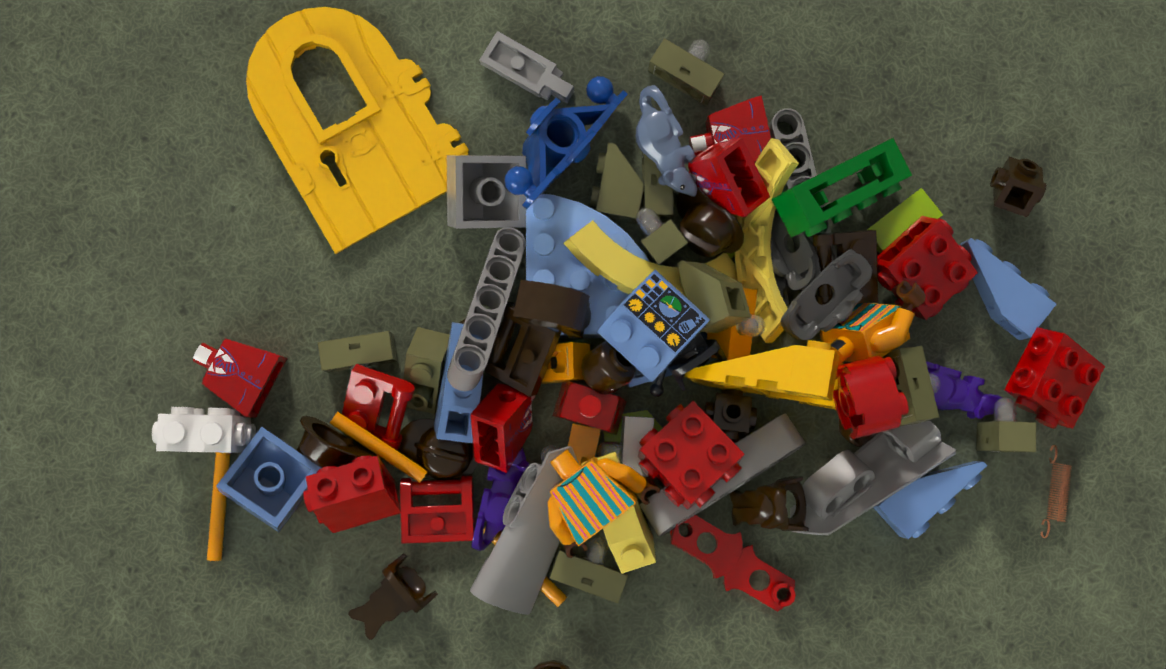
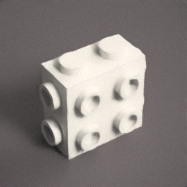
M171 407V414H158V421L154 423L152 428V440L156 444V451L242 453L256 434V427L254 424H251V418L240 416L237 410L231 408H208V415H205V409Z

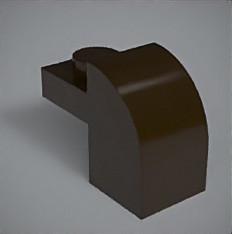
M521 280L513 317L528 325L555 328L568 336L583 338L584 330L588 327L591 319V310L589 308L590 296L559 285Z

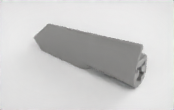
M925 421L880 432L855 453L851 450L842 451L811 475L802 485L806 499V520L804 525L809 528V531L791 532L829 536L954 456L956 449L942 442L940 430L931 421ZM796 505L790 509V518L795 513Z
M571 446L548 452L542 465L531 463L524 471L503 513L505 528L470 588V592L478 599L515 613L525 615L531 613L560 542L549 527L547 502L551 497L550 490L562 478L550 464V461L568 449L578 462Z

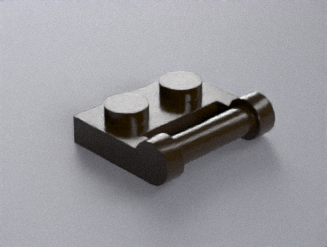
M876 230L814 234L813 246H817L821 272L832 262L831 245L837 244V257L849 249L854 250L856 253L861 254L872 268L871 279L860 289L863 297L857 304L878 302ZM822 284L818 287V295H815V299L819 304L823 305L831 300L833 295L831 286L829 284Z
M507 302L503 313L504 318L484 371L525 395L532 397L537 395L562 332L555 328L528 325L513 317L516 303ZM518 323L522 326L505 366L503 358Z

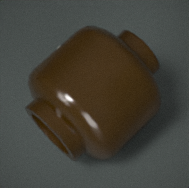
M608 341L589 351L584 356L581 364L582 375L586 384L596 392L605 395L614 393L630 383L635 377L636 367Z

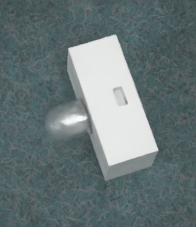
M622 416L621 441H603L597 448L598 457L616 452L621 464L631 467L643 477H648L638 465L641 461L638 458V453L642 447L639 442L653 429L654 418Z

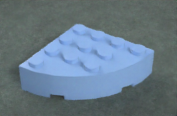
M541 194L526 209V280L559 285L589 295L591 319L588 327L584 330L583 338H603L597 330L629 294L618 290L617 285L608 281L602 275L596 276L563 243L593 220L609 238L623 249L648 262L649 260L629 234L607 216L580 202L556 195ZM563 332L560 335V338H578L568 336Z

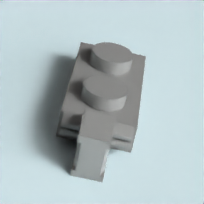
M499 31L496 32L479 60L481 65L539 98L541 96L543 99L548 100L552 95L568 103L574 93V86L561 79L563 72L557 68V64Z

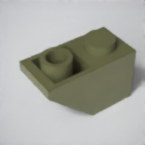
M608 142L607 152L599 153L596 173L602 174L600 187L593 186L590 207H595L596 211L607 216L612 221L636 225L644 183L617 145Z
M680 261L677 263L680 283L686 298L710 319L700 332L719 333L751 318L742 283L705 263Z
M417 327L405 359L403 380L412 383L415 387L413 398L408 401L406 408L435 414L449 334Z

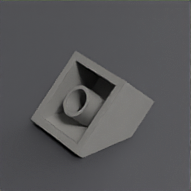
M447 155V226L456 229L526 227V209L522 206L526 201V196L510 193L505 187L504 181L507 171L515 166L526 168V156Z

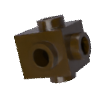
M1010 156L1003 168H996L990 181V187H993L994 206L1024 217H1028L1035 204L1041 201L1047 186L1043 181L1042 167H1039L1029 159L1019 160Z
M722 389V393H716L711 402H706L704 412L733 442H738L739 438L743 439L749 433V429H755L757 408L751 407L752 397L743 396V391L738 389ZM726 410H738V418H730Z

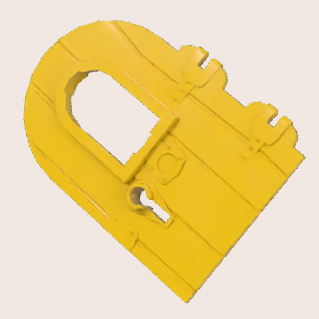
M316 7L289 14L268 28L266 33L256 43L250 56L246 85L248 99L257 120L331 248L337 254L447 193V155H469V149L465 143L453 148L451 143L461 139L457 129L445 123L437 125L425 104L430 101L431 85L427 78H423L417 83L413 80L423 74L419 65L406 58L399 60L381 32L363 17L344 9ZM316 47L332 50L338 55L367 105L365 108L355 112L356 115L338 125L335 123L324 130L294 81L291 71L296 58H299L305 51L316 49ZM327 156H335V163L347 182L342 187L337 183L329 167L323 164Z

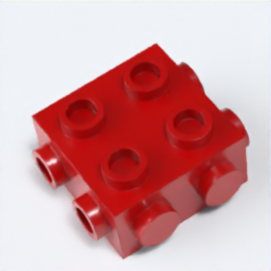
M921 216L877 256L878 282L885 289L893 292L897 298L895 301L896 305L902 306L903 304L902 299L896 293V289L902 281H907L912 287L916 282L922 288L926 296L925 301L919 307L913 308L912 312L915 313L914 316L924 320L938 314L942 310L943 305L953 295L963 291L968 286L969 281L978 274L971 264L972 257L964 247L957 244L952 237L954 231L945 220Z
M1037 327L1004 390L1016 399L1014 403L1016 406L1027 412L1037 414L1035 420L1053 429H1056L1057 425L1073 429L1095 385L1100 380L1105 366L1067 334Z
M692 401L686 407L680 404L672 410L665 418L669 423L659 432L655 428L649 431L640 440L639 444L642 447L638 453V458L641 460L638 465L642 471L652 480L657 477L667 487L663 491L670 501L677 507L683 504L687 510L695 503L699 508L707 503L716 494L712 489L715 484L721 479L728 483L742 469L739 462L745 455L712 419Z
M360 456L355 458L350 464L339 467H323L316 474L306 476L308 490L303 491L306 508L309 512H314L320 524L324 523L332 533L401 513L395 480L378 456Z

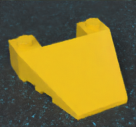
M808 340L807 346L793 345L696 367L686 372L684 377L703 386L719 389H738L743 391V393L760 394L773 399L781 398L799 401L800 404L836 410L833 391L839 389L838 379H836L839 355L836 351L830 350L831 344Z

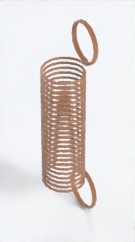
M1052 445L1050 451H1052L1053 447H1055V457L1053 461L1051 458H1049L1050 463L1064 465L1054 463L1057 458L1058 450L1056 445ZM1064 465L1062 467L1063 469L1052 467V469H1059L1065 471L1052 470L1062 472V474L1051 472L1054 474L1062 475L1059 476L1051 474L1052 476H1058L1063 478H1056L1061 479V481L1054 479L1050 480L1064 483H1057L1062 484L1058 489L1063 490H1056L1050 488V490L1061 491L1060 493L1049 491L1060 494L1057 495L1049 493L1050 495H1056L1061 497L1049 496L1059 498V500L1048 498L1051 500H1057L1059 502L1055 503L1060 504L1058 505V507L1048 505L1050 506L1048 507V509L1058 510V512L1047 510L1051 511L1047 512V516H1052L1050 514L1058 515L1057 519L1046 517L1049 519H1044L1042 521L1041 525H1044L1045 521H1047L1048 523V530L1046 536L1044 537L1043 532H1041V536L1043 538H1047L1049 535L1050 519L1066 522V518L1063 517H1067L1065 516L1067 514L1062 512H1067L1064 510H1068L1066 509L1068 508V506L1064 505H1068L1066 504L1068 503V499L1065 498H1069L1067 497L1069 496V492L1067 491H1070L1068 490L1070 488L1066 486H1070L1068 485L1070 484V480H1067L1071 479L1069 478L1071 477V473L1069 472H1072L1070 471L1072 470V466L1070 465Z

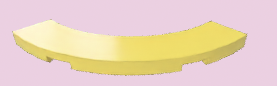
M773 138L767 143L755 163L770 198L746 217L737 215V220L744 232V243L735 252L738 282L742 283L743 288L757 289L754 326L765 343H773L784 331L780 321L788 309L778 289L772 266L771 232L776 210L772 198L782 193L789 177L799 164L778 139Z
M593 220L563 243L596 276L602 275L608 281L617 285V289L630 295L654 270H657L685 296L680 283L678 267L658 265L633 255L609 238ZM723 253L714 260L705 263L738 281L736 265L728 254Z

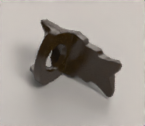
M803 476L784 477L772 484L759 486L757 490H746L744 493L738 490L731 492L733 525H740L746 521L749 525L760 524L762 528L809 531V528L804 525L806 520V499L800 482L804 480ZM787 490L794 495L796 500V510L791 518L788 517L786 508Z
M404 553L382 570L385 576L381 581L382 586L370 595V600L362 606L351 609L348 613L352 619L365 623V634L369 640L376 636L386 621H393L402 611L407 613L413 610L415 613H418L438 595L435 590L424 597L426 585L423 579L411 567H399L408 557Z

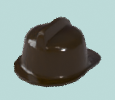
M697 190L694 197L679 192L677 196V209L683 219L680 223V232L687 240V245L692 251L703 257H713L721 252L734 253L741 248L744 243V232L734 215L716 204L699 190Z
M302 416L300 419L305 432L297 451L321 468L343 466L349 464L355 457L378 456L351 437L338 432L317 418Z
M433 419L412 421L400 432L402 441L397 451L426 469L428 472L425 477L436 480L461 479L462 476L471 475L479 464L475 462L473 443L437 439Z

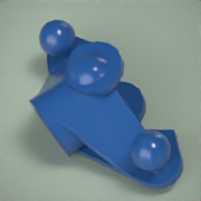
M597 76L589 81L586 88L587 96L596 104L606 105L555 109L561 102L558 98H555L548 106H541L532 114L530 119L531 126L526 131L528 136L523 143L522 150L523 156H526L527 169L523 166H515L507 171L504 179L505 187L510 193L527 197V200L522 204L525 209H528L571 163H579L586 158L591 149L590 141L628 95L624 90L616 96L613 93L614 88L611 81L604 76ZM593 124L586 132L584 126Z

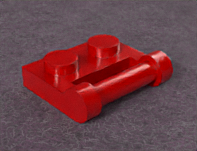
M356 364L351 370L342 415L395 450H398L402 441L400 430L407 403L413 398L415 387L406 380ZM386 392L391 393L394 398L387 428L378 425Z
M473 475L462 476L461 479L432 480L421 481L420 483L413 481V478H401V544L472 541L474 535ZM461 494L462 504L413 506V496Z

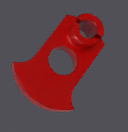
M696 515L681 523L683 525L688 524L686 527L689 533L686 537L680 535V525L678 524L670 531L671 544L709 566L713 573V579L729 573L741 557L743 548L741 532L727 534ZM702 533H709L716 540V547L709 554L701 552L697 546V539Z
M753 545L742 548L738 563L729 573L724 575L726 592L731 589H739L777 612L791 605L796 597L794 590L795 580L757 558L753 551ZM756 570H764L769 575V584L763 590H755L750 585V575ZM786 588L788 591L787 597L779 600L777 598L778 590Z

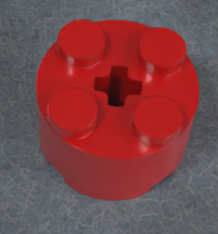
M874 356L838 365L836 379H838L839 389L833 391V399L842 426L845 430L850 428L853 430L849 435L852 439L898 428L901 424L902 415L909 412L906 396L903 392H898L894 380L897 373L891 357L882 358Z

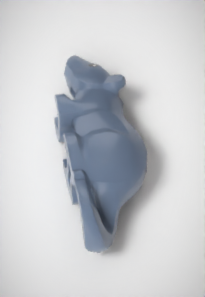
M655 85L647 86L641 91L639 99L642 116L636 128L635 137L637 145L649 159L655 162L658 170L661 172L662 175L658 179L659 184L667 185L677 192L694 197L697 193L696 183L691 174L686 170L685 164L696 157L690 145L681 147L678 137L683 135V130L668 106L662 92ZM651 97L657 102V104L661 108L660 111H657L652 106Z

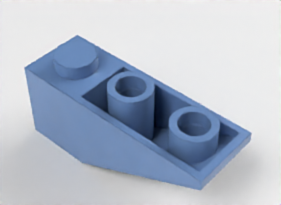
M972 238L962 242L960 245L970 253L972 257L971 264L978 272L972 279L991 319L1018 340L1031 338L1036 328H1039L1056 306V303L1048 298L1049 293L1038 284H1030L1020 276L1021 271L1015 265L1007 261L1002 262L992 254V248L985 242Z
M452 322L434 428L437 439L473 443L470 414L480 404L483 374L478 385L469 391L457 390L449 383L447 371L464 325ZM472 334L474 338L483 340L480 336ZM460 365L467 371H474L468 365Z
M972 461L926 473L873 508L899 537L909 539L912 536L917 538L929 528V519L937 512L939 514L946 512L955 504L956 499L954 496L963 488L965 490L970 489L982 478L980 472L987 465L983 461Z

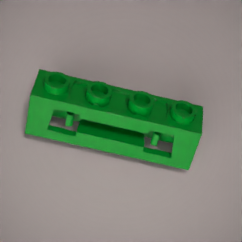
M891 138L772 198V201L791 238L804 231L807 237H810L828 228L825 223L826 220L831 218L833 224L853 215L851 207L856 205L858 211L878 202L876 194L880 193L885 198L901 190L902 187L899 182L912 176V173L894 138ZM856 173L861 184L871 181V183L824 207H820L829 202L823 189Z

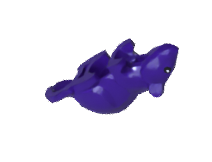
M926 361L938 410L959 409L967 412L966 415L970 419L975 417L981 419L985 415L994 414L1007 407L1006 400L1000 395L984 394L979 390L978 386L984 385L985 379L975 376H964L961 379L962 372Z
M523 447L507 473L489 467L487 480L493 481L491 489L484 488L471 546L475 550L482 551L486 549L497 533L505 528L503 524L505 507L524 471L530 465L526 460ZM487 521L486 530L483 535L484 522Z

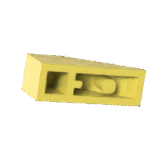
M616 452L597 458L598 460L608 458L620 463ZM637 501L635 505L603 528L608 545L621 574L656 563L654 538Z

